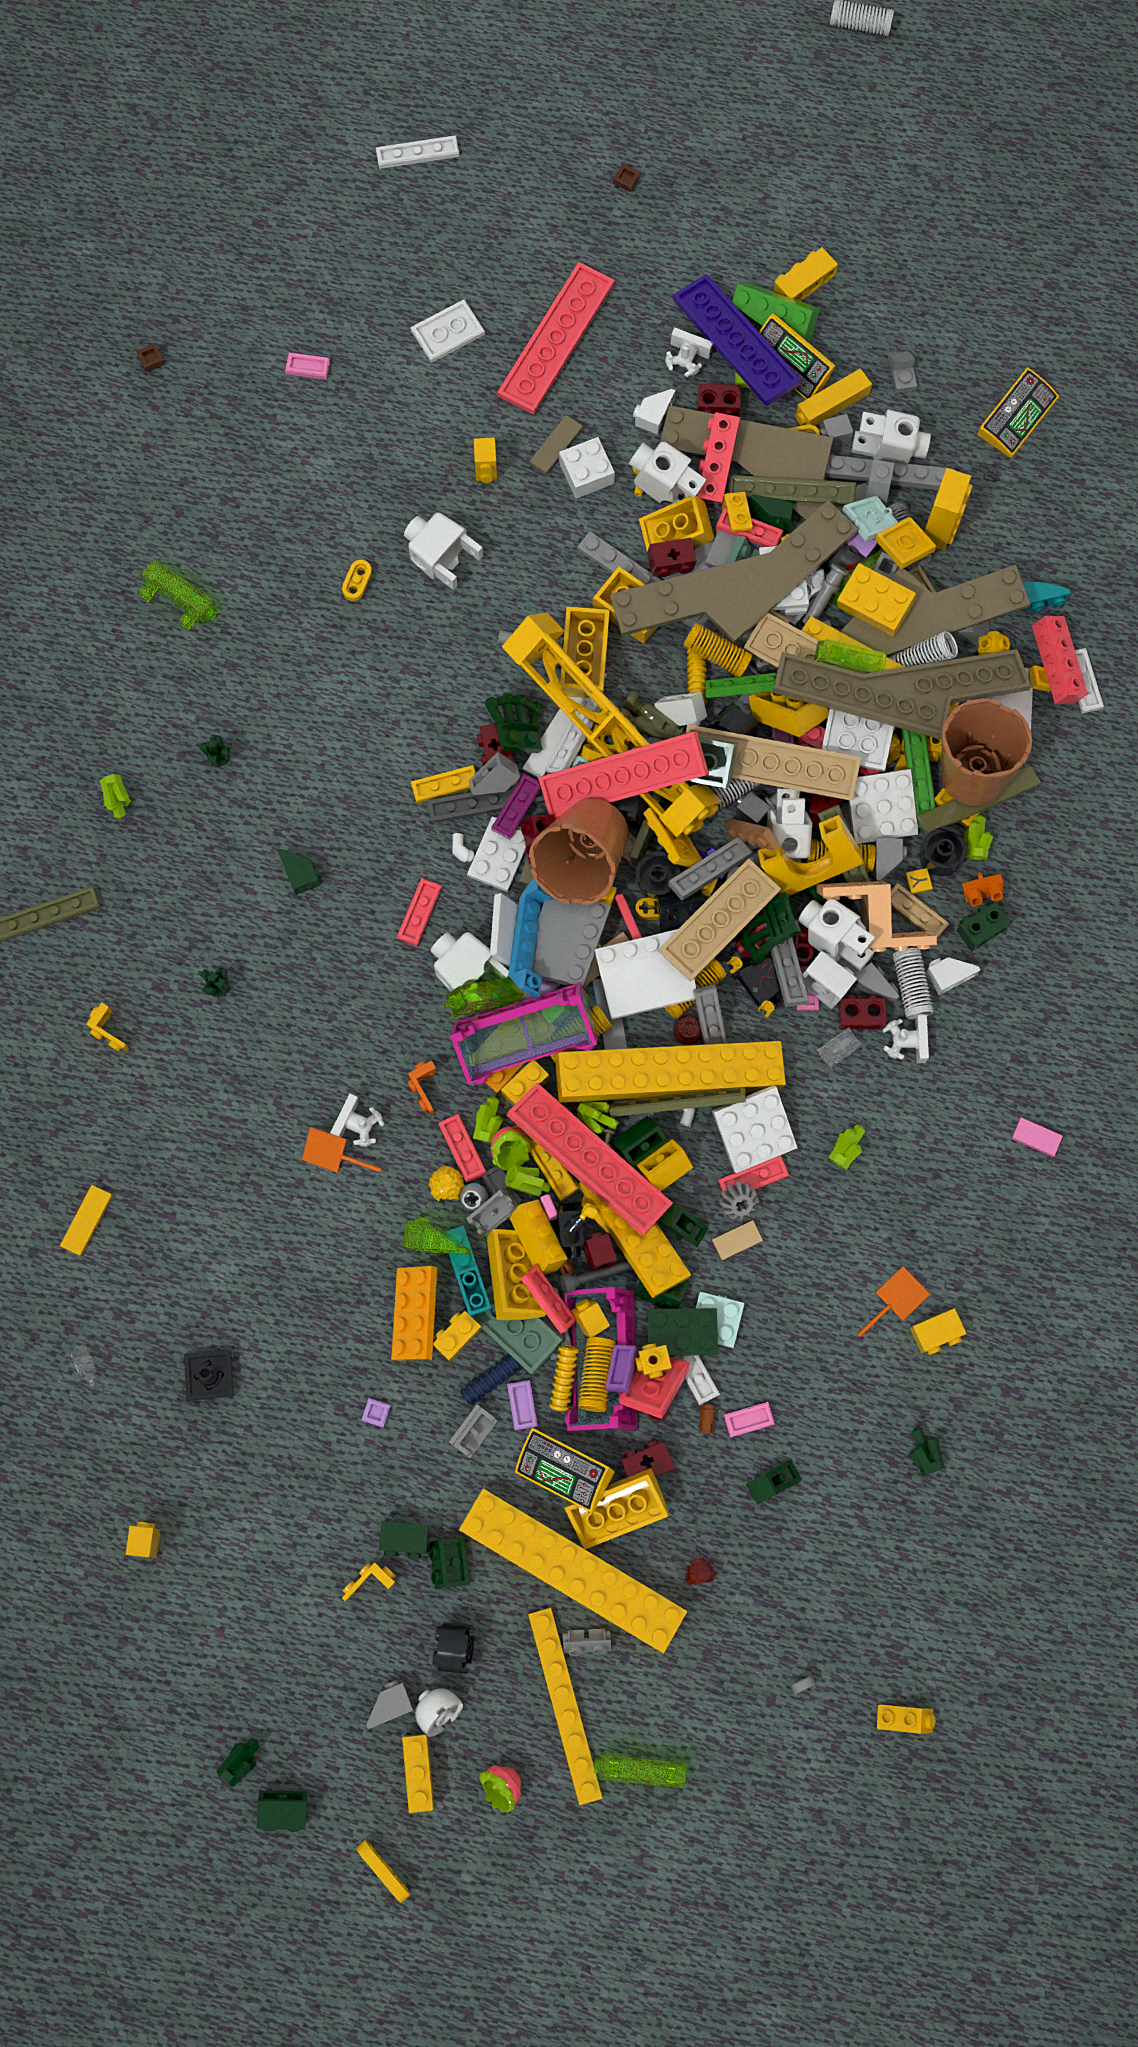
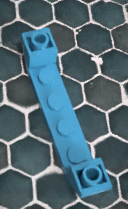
M533 877L519 899L508 976L520 990L538 998L540 997L542 976L532 972L537 940V920L541 912L542 903L554 898L548 895Z

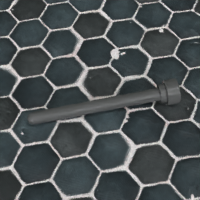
M627 1260L578 1276L575 1274L571 1275L570 1273L560 1276V1284L563 1292L567 1294L575 1291V1288H578L580 1284L633 1268Z

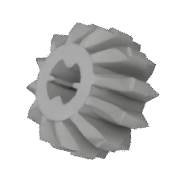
M736 1181L734 1186L727 1184L728 1190L721 1191L723 1197L719 1199L723 1213L732 1220L737 1217L742 1221L744 1215L751 1218L750 1211H757L755 1204L759 1202L755 1189L746 1182L740 1184V1182Z

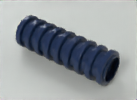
M509 1353L507 1354L508 1357H503L500 1363L496 1362L495 1367H489L490 1370L488 1372L485 1370L484 1375H479L477 1380L473 1379L472 1384L468 1383L465 1389H460V1393L469 1405L473 1406L474 1401H480L481 1396L485 1397V1393H491L493 1387L496 1389L498 1387L497 1384H503L504 1379L508 1380L511 1374L515 1375L516 1370H521L520 1364Z

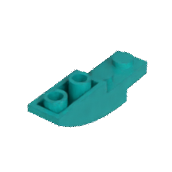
M1023 582L1030 601V607L1025 608L1026 611L1033 610L1038 612L1046 606H1061L1067 602L1071 594L1070 589L1042 582Z
M464 1226L443 1232L442 1235L469 1316L491 1310Z

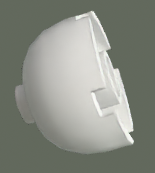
M448 1689L426 1690L418 1699L420 1702L416 1707L415 1717L420 1729L428 1737H433L445 1730L442 1725L449 1719L453 1722L463 1709V1704Z

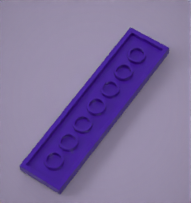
M707 274L673 295V301L701 333L713 343L712 345L765 406L770 405L801 385V379Z

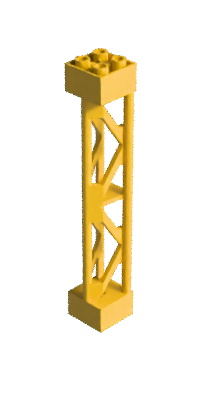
M548 613L528 615L503 644L502 648L518 665H521L605 758L613 754L598 737L611 732L618 754L626 752L624 742L627 739L636 748L650 745L637 731L636 727L624 717V714L597 688L563 648L556 643L564 630ZM543 657V664L550 682L547 683L530 663L539 662ZM560 664L602 710L600 713L593 712L564 695L555 672L556 665ZM575 711L581 713L582 715L596 722L600 726L594 732H592L587 727V725L575 714ZM685 781L671 785L670 789L663 787L653 790L673 802L666 811L648 792L639 794L676 837L684 834L688 836L692 832L696 833L704 826L703 821L707 816L709 818L718 811L717 806L722 802L708 785L697 784L690 787Z

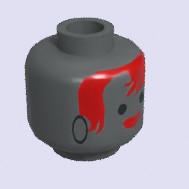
M844 544L831 556L829 560L830 570L832 569V563H835L849 572L848 575H850L856 569L858 563H860L858 550L852 545Z

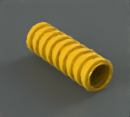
M691 647L687 650V660L689 661L687 662L688 692H701L704 705H706L705 686L707 675L705 674V654L701 657V654L698 655L700 648L697 653H694L695 649L691 651Z
M561 1345L558 1347L560 1353L557 1354L559 1360L556 1361L558 1365L555 1368L557 1374L554 1375L556 1381L553 1382L554 1388L551 1391L553 1396L550 1397L552 1403L549 1404V1407L556 1411H567L570 1409L568 1405L571 1402L569 1396H572L570 1389H573L571 1382H574V1377L572 1376L576 1372L574 1368L577 1365L575 1361L578 1359L576 1354L579 1352V1349L570 1345Z

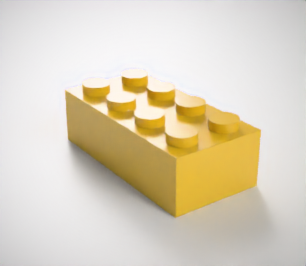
M949 468L945 470L924 531L936 545V548L945 551L947 544H952L973 486L969 484L970 475Z
M567 607L563 650L603 693L610 610ZM562 667L560 685L564 695L567 697L590 698Z

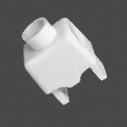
M887 409L884 415L863 412L860 430L854 433L851 452L872 456L873 460L909 464L911 457L926 458L931 434L919 431L920 419L914 415ZM870 420L873 422V424L869 425L866 421ZM863 439L865 443L862 444L858 440Z
M643 442L628 463L639 471L634 479L635 485L659 503L663 500L676 503L680 501L678 499L679 495H682L684 499L689 496L694 498L706 481L704 477L688 467L691 459L667 442H660L655 450ZM690 482L695 484L694 489L689 487Z
M439 512L435 513L428 522L420 516L415 517L404 532V537L410 541L408 547L411 561L434 581L438 578L453 590L457 587V576L449 570H453L459 563L458 555L461 550L464 549L477 560L483 557V547L467 536L466 529Z
M777 787L776 810L770 809L767 811V827L770 828L787 856L791 860L801 863V858H808L811 853L812 821L807 811H805V799L799 798L800 791ZM788 793L790 797L782 798V795Z
M835 899L827 900L823 906L812 900L801 913L798 921L808 928L809 944L820 952L823 951L824 953L831 954L836 959V962L843 958L861 971L874 955V952L868 947L875 940V937L866 931V927L862 924L859 915ZM860 937L866 938V942L861 943L858 941V939ZM865 953V957L863 958L857 956V954L862 956Z
M449 932L445 933L431 948L430 952L438 958L434 963L436 977L457 999L462 998L476 1012L482 1008L481 1002L468 990L490 968L506 983L511 979L508 976L509 971L499 961L490 956V948L469 932L464 933L458 940Z

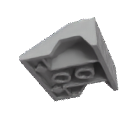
M556 899L544 901L537 920V939L532 972L542 976V981H554L566 986L581 982L584 989L596 956L595 949L599 947L610 916L611 905L599 901L588 905L573 902L566 904Z

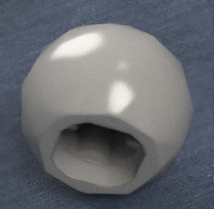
M477 1183L465 1185L460 1193V1202L468 1211H476L488 1200L486 1189Z

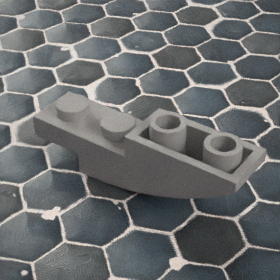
M843 958L839 959L837 962L839 965L849 968L854 973L857 979L853 985L868 995H877L879 998H885V1002L891 1004L898 1001L900 996L898 995L897 987L893 983H888L884 978V972L879 966H874L871 962L860 971Z

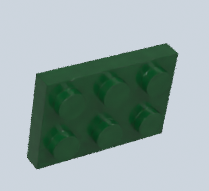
M717 1308L648 1309V1345L654 1343L656 1347L666 1345L669 1356H717Z

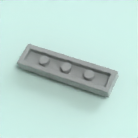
M737 837L669 880L668 885L683 901L752 856V851Z

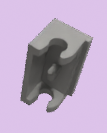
M499 1190L466 1219L470 1224H474L477 1227V1233L487 1237L492 1229H497L504 1223L519 1205L508 1190Z
M476 1405L449 1443L468 1458H471L498 1420L479 1405Z

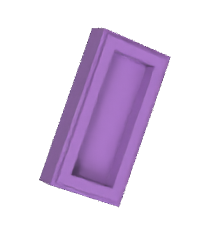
M614 1345L605 1387L607 1391L630 1393L636 1363L635 1358H637L638 1353L636 1346Z

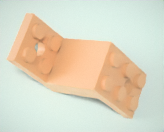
M884 881L816 884L817 893L826 898V900H840V896L849 897V899H861L862 924L866 927V931L875 937V940L869 946V949H872V951H886V947L901 951L908 950V946L917 947V949H930V945H937V936L928 931L892 933L891 886L889 883ZM862 937V943L866 942V938Z

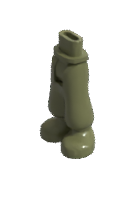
M635 690L631 691L624 708L620 711L636 727L640 734L661 740L686 734L684 726L677 725L649 703L640 704L639 693ZM631 713H634V714L638 715L639 717H635V716L631 715Z

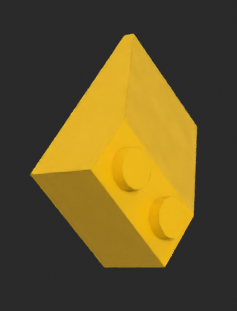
M689 496L639 518L647 551L650 544L691 538L693 547L697 548L701 544L715 540L706 503L698 496L694 498Z

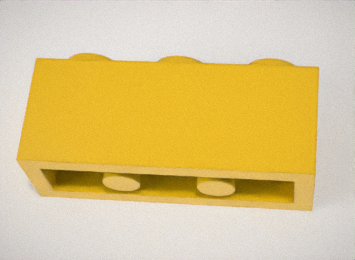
M821 247L816 252L812 251L803 262L796 263L788 273L778 276L774 282L773 292L802 301L836 275L838 264Z
M539 1200L520 1204L509 1218L532 1266L537 1265L544 1275L556 1272L567 1260V1257Z
M427 1734L403 1736L409 1813L432 1811L435 1807Z

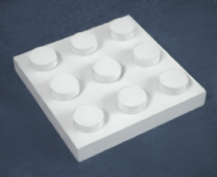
M830 709L822 750L861 757L860 767L885 772L894 726Z
M911 769L857 777L853 801L848 800L851 832L857 844L873 842L876 838H898L918 834Z
M775 1085L746 1096V1102L726 1104L712 1110L735 1173L797 1149Z

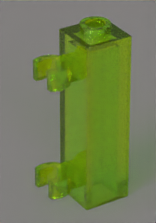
M156 559L141 574L146 584L139 591L142 594L141 598L149 602L157 591L187 612L179 620L182 623L181 626L189 630L196 619L205 625L208 620L211 621L215 618L218 609L215 600Z
M511 978L458 986L446 995L448 1002L444 1006L445 1008L451 1007L453 1013L449 1017L456 1018L464 1014L491 1011L517 1003L525 995Z
M600 1753V1759L595 1758L594 1773H598V1780L685 1788L686 1762Z

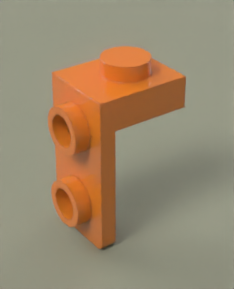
M432 1060L428 1063L423 1061L414 1067L415 1070L408 1073L410 1080L407 1081L413 1093L418 1092L421 1098L418 1100V1103L423 1112L428 1111L430 1116L435 1113L419 1082L437 1073Z

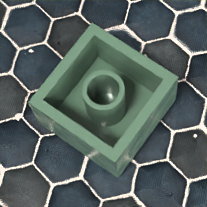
M698 736L709 775L688 781L721 788L730 787L738 743Z

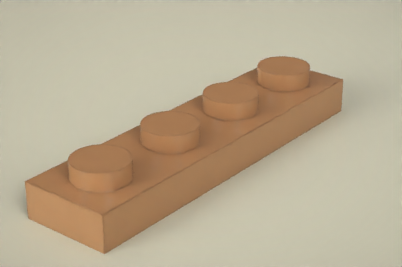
M732 818L723 823L727 828V835L732 840L739 837L746 844L773 851L781 846L768 827Z

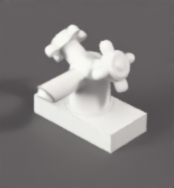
M674 328L671 334V345L681 349L678 356H672L670 351L666 353V366L672 371V365L678 364L688 370L684 374L686 377H694L702 367L701 363L695 365L692 362L695 355L709 359L713 343Z
M917 1015L915 1030H900L898 1025L903 1022L901 1019L893 1020L883 1028L884 1033L891 1031L893 1034V1046L891 1048L884 1046V1050L890 1057L903 1059L904 1055L899 1053L901 1048H915L917 1063L927 1062L929 1059L927 1015Z
M349 1093L330 1133L342 1137L345 1130L350 1129L360 1134V1140L353 1141L354 1145L370 1146L376 1142V1139H369V1132L372 1125L376 1122L381 1127L384 1126L382 1115L373 1107L369 1108L372 1115L368 1118L355 1113L359 1099Z

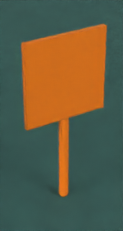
M310 1127L302 1156L303 1161L338 1172L341 1159L368 1169L382 1172V1169L343 1155L347 1139Z
M903 1266L876 1291V1294L887 1306L858 1333V1336L861 1337L889 1309H892L903 1321L930 1293Z

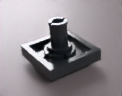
M231 1350L184 1354L187 1401L234 1397Z

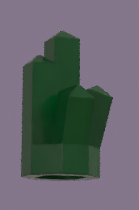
M213 734L209 743L202 742L200 750L207 756V762L216 767H221L228 763L231 747L224 745L221 736Z
M220 967L216 973L204 969L200 975L206 982L202 991L215 998L225 996L230 989L227 979L228 971L223 967Z
M915 1427L911 1433L917 1446L915 1450L911 1451L909 1457L919 1468L922 1477L945 1468L941 1457L939 1439L934 1436L929 1438L928 1435L924 1434L922 1428Z
M250 1738L246 1744L235 1743L227 1759L216 1771L219 1777L228 1785L235 1787L256 1766V1759L252 1756L260 1747L258 1740Z

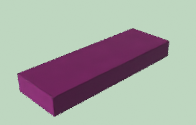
M523 774L493 823L491 830L511 840L540 792V782Z

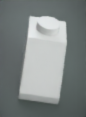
M669 389L644 398L641 406L637 405L633 414L635 426L658 435L666 419L669 405L672 406L675 400V390Z
M701 692L664 696L654 703L656 709L679 726L687 724L698 726L707 717Z
M949 957L944 960L938 958L929 963L926 975L938 995H941L977 976L980 968L979 966Z

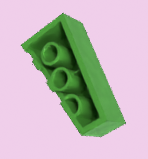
M749 282L737 284L732 301L739 310L762 326L770 315L774 313L809 344L821 308Z

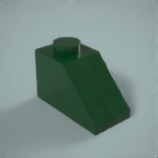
M752 495L749 512L755 520L782 529L783 534H788L794 501Z
M284 849L278 850L295 895L320 886L318 879L322 877L317 865L313 867L309 859Z
M674 1203L657 1221L666 1230L695 1247H698L708 1230L706 1225L684 1207Z
M790 1459L747 1483L746 1486L756 1504L759 1505L802 1479Z

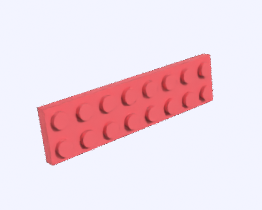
M578 262L497 392V397L534 415L608 296L615 280Z
M694 731L538 777L549 815H554L555 818H558L575 803L583 799L594 798L610 803L709 775L698 733Z
M538 1083L508 1111L507 1116L642 1237L673 1204Z

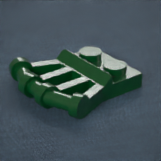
M509 693L485 700L486 708L497 726L501 750L539 753L543 750L539 734L540 726L537 725L542 703L526 699L524 695L517 694L512 696ZM500 705H502L504 718L498 709ZM511 705L515 706L518 722H515ZM525 708L531 710L529 723L527 722Z
M787 892L774 897L760 911L763 914L752 919L738 933L743 939L741 941L742 947L748 950L756 964L764 961L766 954L777 944H783L785 940L801 933L790 895ZM764 923L767 924V928L750 935L752 929ZM770 936V938L759 949H757L755 943Z

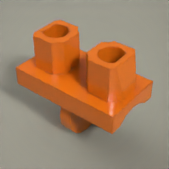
M978 872L976 880L962 883L965 902H969L972 907L980 906L983 903L982 899L991 897V900L994 902L1002 900L1005 893L1001 874L983 878L982 873Z

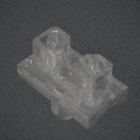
M848 1027L816 1052L828 1068L831 1069L860 1048L862 1043Z

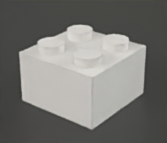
M598 437L559 452V464L575 499L614 484L615 472Z
M823 951L819 953L802 974L806 990L816 995L820 1001L831 1009L842 999L857 979L849 968L842 967L831 954L824 953Z

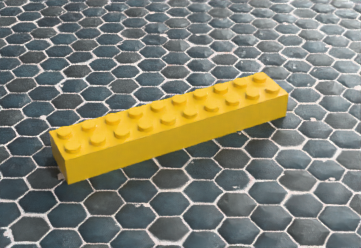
M781 1041L558 1052L555 1058L558 1099L560 1103L636 1099L745 1087L747 1093L758 1092L773 1085L780 1091L786 1085Z
M482 1489L459 1529L461 1532L663 1654L687 1613L685 1609L485 1489Z

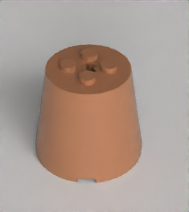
M975 699L965 702L956 707L944 723L941 740V780L947 793L960 803L970 806H982L995 801L1012 781L1030 754L1032 734L1028 723L1016 709L1012 710L1002 705L1001 701Z
M589 798L575 803L544 829L531 845L529 857L532 868L530 870L537 884L548 895L566 904L573 902L588 905L602 899L614 883L627 843L628 826L625 818L616 807L600 799Z

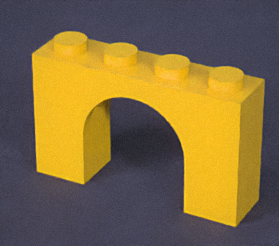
M840 815L819 823L821 837L828 847V851L816 861L809 863L795 862L787 856L781 846L775 851L763 848L758 850L761 867L767 876L781 888L780 894L787 892L789 895L795 894L864 864L861 849Z

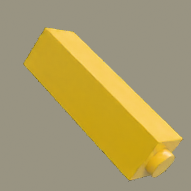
M861 368L798 404L796 411L798 423L801 426L809 424L818 425L823 420L830 418L868 396L872 383Z

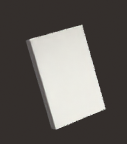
M465 300L410 327L412 334L431 363L485 335L484 329Z
M502 893L494 896L490 956L509 968L519 905Z

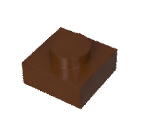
M622 164L613 178V184L631 193L640 178L641 172Z
M155 343L136 351L145 372L165 364Z

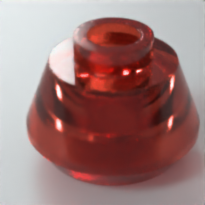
M691 1015L678 1018L673 1026V1034L676 1040L684 1045L697 1043L702 1038L699 1019Z
M704 1558L690 1560L691 1565L686 1566L685 1582L688 1585L710 1582L716 1577V1572L710 1562H705Z

